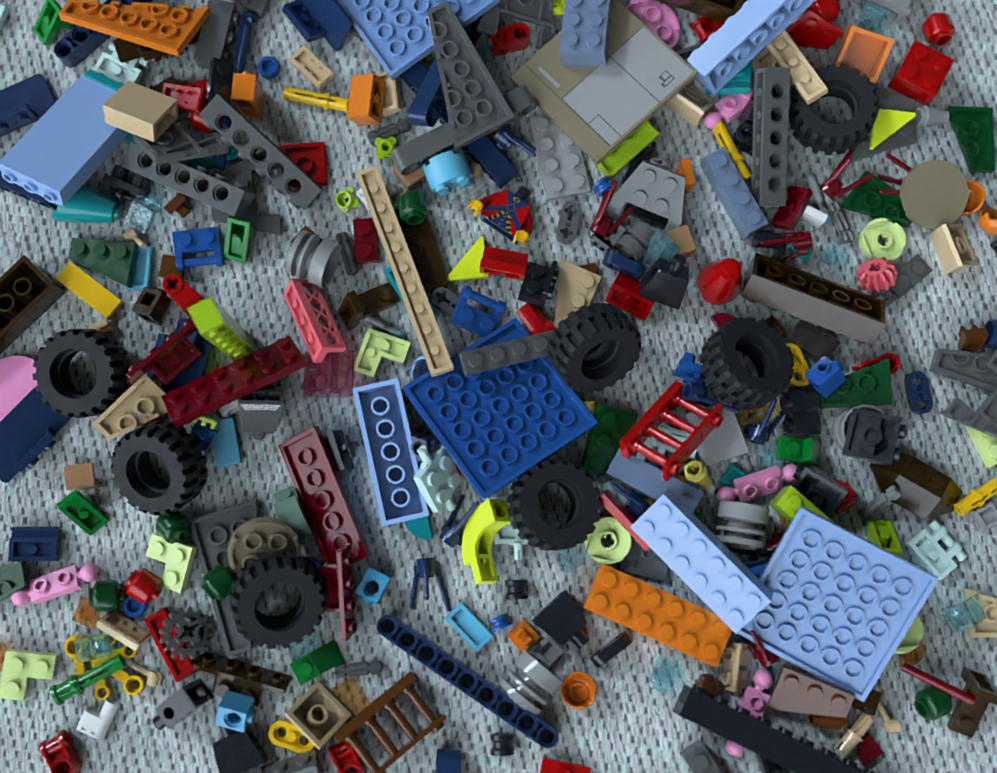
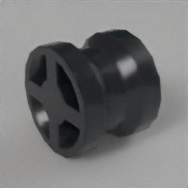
M528 579L505 580V586L507 587L505 600L529 599L526 592Z
M514 733L490 734V740L493 742L491 755L509 756L515 754L514 747L512 746Z

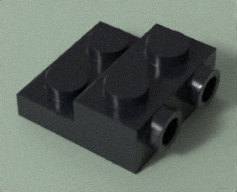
M853 408L842 454L868 460L870 463L893 467L894 462H900L902 448H898L900 439L905 440L908 426L904 425L903 417Z
M808 462L804 466L799 465L792 476L795 478V481L792 485L786 484V486H793L828 518H831L848 493V488L827 477V473Z

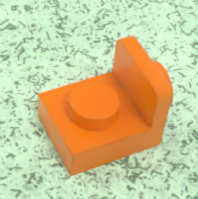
M690 158L680 160L678 168L675 170L676 173L686 176L684 195L690 193V190L693 189L696 183Z

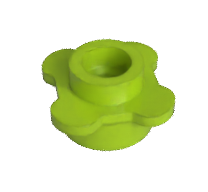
M392 136L388 139L376 138L374 142L377 146L376 157L380 160L391 158L390 153L395 149L396 139Z
M346 187L345 191L343 190L336 194V204L341 208V212L348 213L349 209L359 205V200L355 197L352 187Z

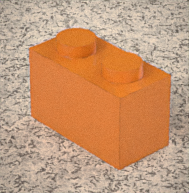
M251 72L234 73L231 100L236 109L245 117L262 118L265 92L257 75Z
M374 73L352 76L347 119L359 126L381 124L386 81Z

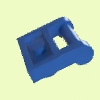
M218 227L172 232L177 271H184L185 268L215 264L216 267L223 266ZM214 251V256L183 259V255Z
M464 285L449 323L484 338L496 330L500 317L506 308V303L500 300L497 302L472 290V287ZM468 298L493 309L492 315L466 304Z

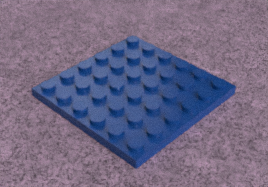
M514 318L461 352L530 335L518 319ZM458 353L450 358L454 370L433 378L430 371L403 387V392L482 501H485L527 473L528 469L534 465H539L540 462L545 461L598 424L597 420L572 388L565 384L547 357L465 377Z

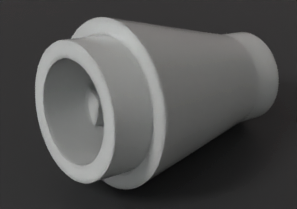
M926 105L915 110L916 125L921 128L946 124L949 121L950 114L947 110H940Z

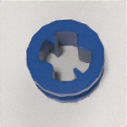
M609 176L603 177L592 187L594 191H598V197H602L606 190H610L613 182H609Z
M508 613L488 621L489 624L493 625L492 632L512 624L511 621L507 620Z

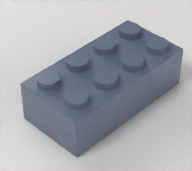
M565 0L559 50L563 66H607L613 0Z

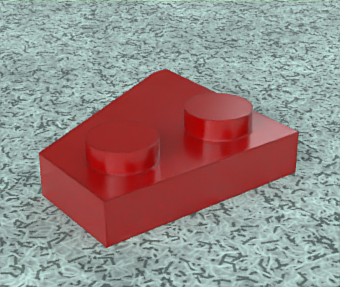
M810 6L787 30L797 46L828 50L843 34L840 27Z

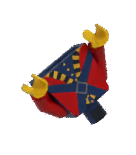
M523 186L518 189L516 194L505 189L502 193L496 192L480 200L472 199L467 207V210H475L474 217H477L481 212V221L513 243H516L517 240L522 241V247L526 246L527 240L533 232L534 216L531 213L532 206L526 202L531 192Z

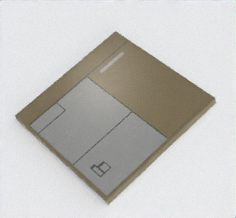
M613 0L607 66H563L559 53L561 30L510 76V80L517 87L527 86L537 107L598 165L698 75L694 68L618 0Z

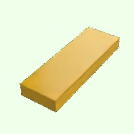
M71 261L55 278L109 320L124 303Z

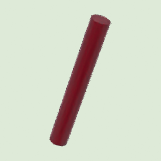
M906 662L902 665L901 671L970 705L974 704L976 698L973 695Z

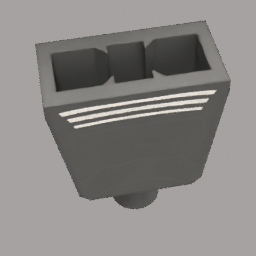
M258 389L238 399V410L244 432H252L254 439L261 440L266 437V432L277 431L284 408L283 389Z

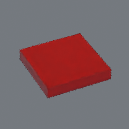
M325 142L281 145V150L320 186H328ZM293 179L290 187L291 189L301 188V183L297 179Z

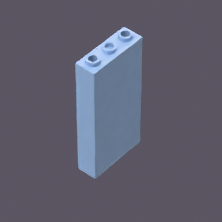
M81 75L0 160L2 177L9 183H15L30 193H36L44 197L50 203L55 202L64 207L129 133L105 123L103 104L117 91Z

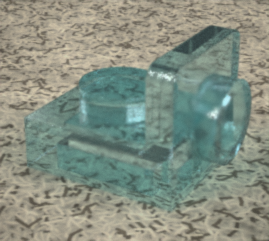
M137 198L133 200L124 224L144 235L149 230L154 215L160 212L161 206L157 205L152 198Z
M970 597L963 603L945 607L940 611L951 632L974 628L986 618L982 607L975 597Z
M107 633L74 639L77 663L110 657L112 655L110 638Z
M659 654L648 679L653 684L652 689L666 694L667 691L673 693L675 690L673 686L682 665Z

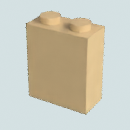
M129 80L103 104L106 124L155 142L178 118L177 99Z

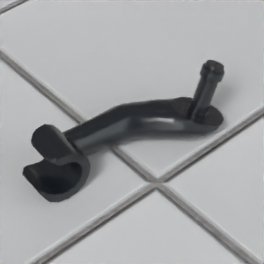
M652 141L650 147H646L630 161L622 184H624L643 160L647 161L656 156V150L654 149L656 146L655 141Z

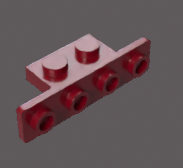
M192 317L185 321L180 331L169 334L164 340L165 343L159 348L154 347L147 353L146 359L141 363H134L128 369L126 376L130 384H133L148 370H151L167 386L202 356V353L187 339L198 330Z
M345 543L336 552L337 564L325 563L321 567L322 583L326 592L325 611L340 613L342 641H347L357 630V620L354 616L356 598L353 597L355 577L352 574L354 555L351 552V545Z

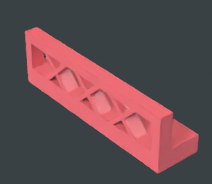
M291 279L283 295L313 363H322L328 352H344L347 347L319 287L309 283L308 279ZM303 287H310L313 294L304 290ZM310 302L319 306L321 311L312 307ZM318 319L325 322L329 328H326L325 326L321 325ZM326 336L334 340L336 344H329Z

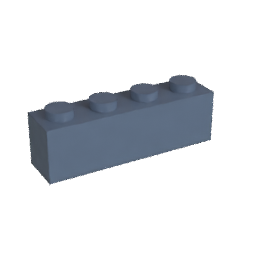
M723 147L705 156L700 167L742 240L744 241L754 236L757 232L764 230L768 225V221L726 149Z
M620 448L618 449L605 476L655 502L669 489L692 513L695 511L704 493L699 490V485L687 480L685 483L679 480L678 474L676 476L673 475L666 482L663 480V471L657 468V463L649 459L643 461L636 457L637 453H634L627 459L621 455Z

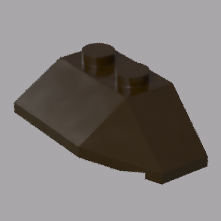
M903 452L900 462H894L893 467L874 463L869 465L880 493H886V489L891 485L897 486L902 495L897 500L891 501L922 520L953 512V504L958 502L962 494V490L952 478Z

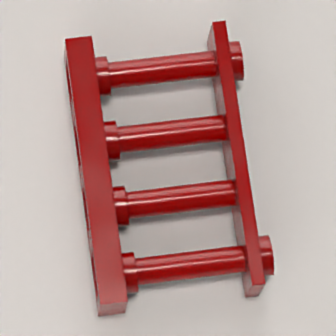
M675 381L620 440L622 456L629 459L634 453L639 452L662 465L663 480L666 482L673 475L676 476L680 472L684 462L713 429L718 428L722 424L724 419L722 415L723 405L720 403L710 412L691 401L684 400L682 397L683 384ZM681 406L704 420L696 427L671 412L676 407ZM667 421L690 435L684 442H681L659 430L658 427L662 422ZM653 436L676 449V451L670 458H667L643 443Z

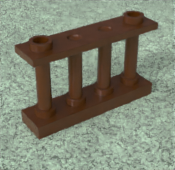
M411 671L333 734L338 743L342 740L345 743L349 742L371 773H387L386 769L429 732L432 731L435 734L445 725L443 721L447 717L443 713L436 717L414 689L415 685L413 682L417 678ZM400 692L403 695L407 694L429 723L419 733L415 731L395 704L396 700L394 697ZM381 708L384 711L388 710L410 739L399 750L376 721L375 713ZM362 724L371 729L391 756L380 766L356 736L358 733L355 730Z

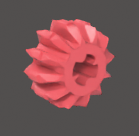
M875 257L871 261L866 260L865 264L859 265V270L857 271V280L862 290H867L869 294L877 291L878 294L881 290L888 291L889 286H895L898 276L897 269L892 260H887L885 257L880 259Z

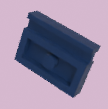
M10 527L12 533L9 540L8 561H59V532L61 527Z

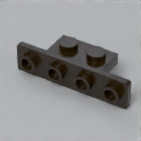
M201 28L188 45L198 42ZM120 38L113 40L120 62L142 57L144 61L149 60L150 63L162 60V56L169 55L168 53Z
M204 652L202 655H199L193 664L194 669L215 675L212 694L224 697L228 690L255 698L254 706L257 707L262 699L263 688L285 694L292 680L291 675L216 655L211 652Z

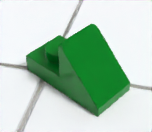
M56 0L45 1L33 27V32L43 45H52L59 28L73 29L71 23L60 19L58 13L62 8Z
M228 216L223 258L241 263L248 261L250 240L256 234L251 221Z
M778 436L776 459L804 465L808 462L815 467H820L822 444L814 438L798 439Z
M77 489L57 503L58 509L90 536L109 521L89 494L85 497Z
M332 640L291 663L290 666L301 686L344 662Z

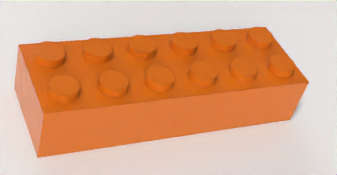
M603 563L599 564L582 604V607L714 667H718L732 629L717 614Z

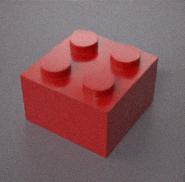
M915 40L905 52L887 87L915 100L921 105L927 106L937 95L955 60Z

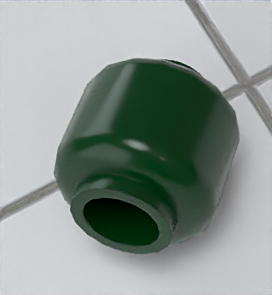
M408 190L399 197L398 210L402 221L409 225H418L428 216V205L424 194L415 190Z
M177 510L168 515L160 514L155 528L157 533L166 542L173 544L175 542H183L189 537L192 524L180 510Z
M216 565L202 577L203 585H201V588L212 600L215 598L223 600L232 592L231 585L233 580L238 577L237 573L230 566L225 568L223 565Z
M117 580L96 581L93 587L89 588V607H93L96 612L117 611L120 602H125V588H120Z
M929 685L916 693L914 707L921 717L934 721L951 712L952 697Z

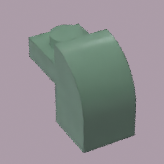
M293 485L273 494L275 500L273 506L278 519L288 523L296 531L299 540L312 535L313 530L295 486Z

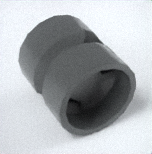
M636 220L627 230L628 234L621 236L617 240L615 247L624 257L638 262L645 253L644 249H650L658 238L648 225Z

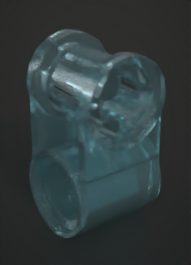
M867 0L861 9V14H859L855 26L875 32L887 8Z
M665 230L655 232L650 238V243L643 259L646 273L657 259L663 258L671 261L679 250L678 244Z

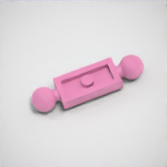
M751 83L749 94H728L714 105V111L705 115V126L708 129H713L720 120L724 119L727 123H730L741 115L754 92V85Z
M788 464L783 467L781 472L780 468L776 465L734 479L735 488L721 487L717 492L718 501L733 502L735 497H737L740 503H744L782 490L784 487L783 481L790 483L795 481V478L792 476L796 472L797 466Z
M93 563L85 564L80 571L78 566L72 565L29 580L30 589L25 587L14 592L11 595V600L17 606H24L30 600L34 604H39L82 589L81 580L86 582L95 581L100 575V569Z
M763 669L758 670L754 674V688L746 685L738 704L751 711L749 716L757 719L758 715L763 716L770 696L763 693V691L773 683L771 673ZM727 740L725 743L726 751L731 756H740L745 750L744 747L730 740Z

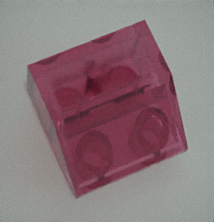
M346 349L344 352H328L322 363H313L309 352L305 353V361L308 366L304 367L303 398H344L353 396V350Z

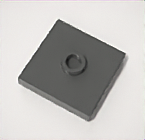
M632 537L630 553L620 562L618 570L665 581L668 565L651 548L647 551L644 550Z

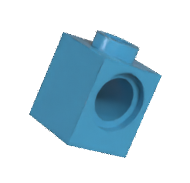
M369 567L356 591L360 595L359 600L371 606L373 602L378 604L392 577ZM372 580L379 584V590L376 594H370L367 590V584Z
M227 690L218 706L215 725L244 733L248 723L252 724L256 715V709H253L255 698Z

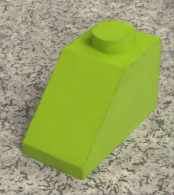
M871 519L867 521V540L902 557L903 551L891 520Z

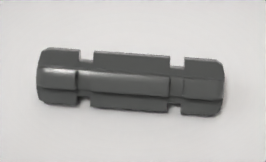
M402 119L397 121L398 124L392 123L378 128L377 132L375 130L368 132L367 137L370 144L374 145L375 139L378 137L388 139L390 136H398L400 132L402 134L408 132L410 127L407 120Z
M835 201L827 206L829 215L832 214L833 216L831 219L838 234L841 233L839 237L842 243L847 244L852 242L855 236L853 231L849 230L851 227L844 212L840 211L842 209L840 203Z
M347 232L336 234L337 243L341 245V256L345 264L346 273L349 276L355 275L359 270L355 263L356 260L349 243Z
M895 485L888 487L886 493L882 492L868 503L869 506L865 505L859 510L861 517L866 521L871 520L875 517L874 513H880L893 503L891 500L895 501L901 497L900 489Z
M380 660L371 661V663L366 661L335 666L336 678H344L346 675H349V677L363 676L369 673L373 675L382 672Z

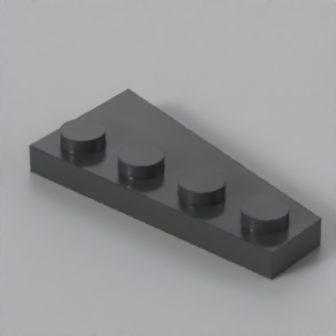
M940 348L935 350L929 369L930 372L991 393L997 387V374L984 364L991 356L990 353H970L968 351Z

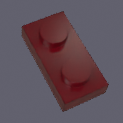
M790 186L787 191L786 206L779 207L771 224L774 228L794 232L813 193L807 188Z
M353 219L356 264L379 263L377 230L373 219Z

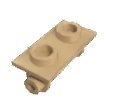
M727 642L724 650L725 659L721 674V689L742 693V689L745 688L747 671L739 669L740 665H748L750 652L748 644Z

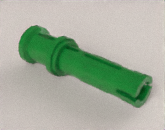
M118 654L81 675L73 674L69 677V680L59 685L54 684L50 686V693L54 702L60 706L65 703V700L74 695L79 696L83 694L85 688L126 668V661L121 654Z

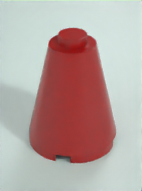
M726 258L706 264L700 270L696 280L697 289H699L702 298L713 305H724L733 301L739 295L742 287L741 264L733 258Z

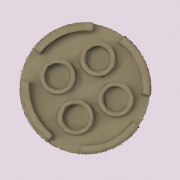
M944 160L926 161L912 168L905 176L900 188V198L906 217L914 224L923 228H938L945 223H953L963 213L969 196L968 184L964 174L954 164Z
M259 517L249 520L238 527L229 540L227 549L229 565L233 571L238 573L241 568L245 570L248 568L247 562L252 558L257 561L260 559V554L266 552L267 556L273 555V551L281 550L282 555H286L287 551L293 552L296 558L301 556L299 537L296 531L281 519Z

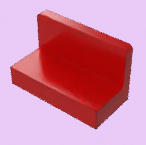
M485 246L480 262V273L523 281L528 254Z
M621 272L618 273L605 299V302L630 312V314L644 321L655 301L640 297L639 281Z

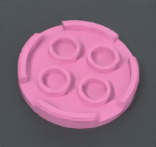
M632 0L625 5L630 12L671 49L675 48L679 39L680 23L675 12L667 4L663 5L654 0Z
M9 356L0 360V421L35 386H38L37 380H33V373H36V367H33L34 360L29 357Z

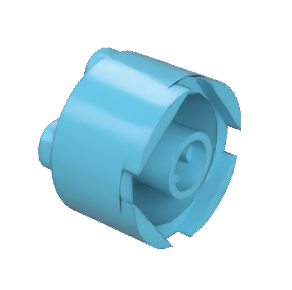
M458 149V154H454L453 150L441 153L429 159L430 164L428 166L425 163L422 165L432 193H438L439 197H443L451 193L450 189L458 186L460 189H463L472 184L473 173L462 149Z

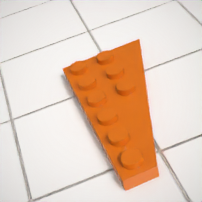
M69 0L58 14L62 21L179 57L209 17L211 10L210 6H201V9H191L190 5L172 8L168 7L167 4L132 2L131 5H121L120 1H111V4H99L97 0Z

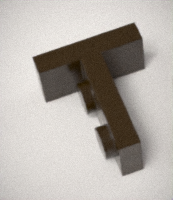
M387 282L358 295L355 290L347 293L337 312L349 331L355 328L360 320L399 304L400 299L391 283Z
M964 667L961 672V677L966 683L963 691L973 695L976 700L973 705H970L959 699L947 726L949 730L973 738L988 704L997 705V689L987 675Z

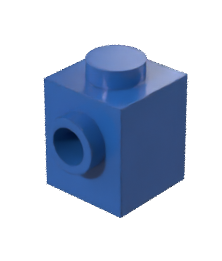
M826 356L804 374L809 385L825 398L846 381L842 372L844 370L843 366L838 361H831Z

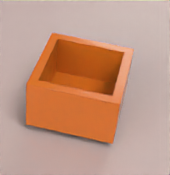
M848 24L832 64H835V67H840L841 64L848 65L847 69L850 70L856 68L860 70L859 74L861 76L865 74L870 79V82L876 83L895 39Z

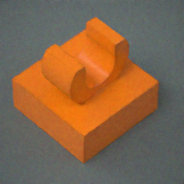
M524 619L507 634V637L521 652L527 650L540 637Z

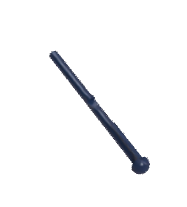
M246 10L241 15L233 60H237L235 73L241 74L244 72L253 23L258 22V16L253 10ZM226 116L224 128L228 129L231 127L232 121L229 116ZM228 153L218 155L217 169L225 170Z

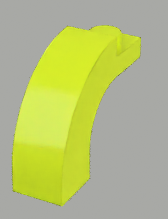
M488 499L483 502L470 516L465 526L462 539V559L464 566H471L476 585L494 584L499 581L492 556V544L497 532L512 522L506 500Z

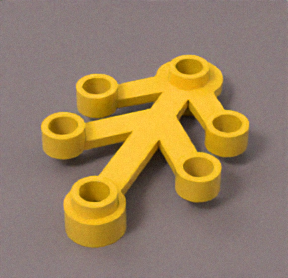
M107 633L89 639L80 634L72 635L66 640L64 645L67 656L74 659L75 671L78 675L86 672L84 658L90 661L92 668L118 654L125 658H133L137 655L138 650L134 651L132 655L127 654L128 646L126 645L123 648L99 654L91 650L90 648L102 644L111 646L118 642L115 638L112 643L108 642ZM76 642H79L81 645L79 651L74 649ZM122 669L112 674L113 677L124 683V690L129 695H137L145 689L146 681L141 675H130ZM106 679L96 682L95 697L98 700L108 699L111 695V688L106 685ZM134 680H138L140 682V687L138 689H135L133 687ZM101 688L106 690L105 697L100 696Z

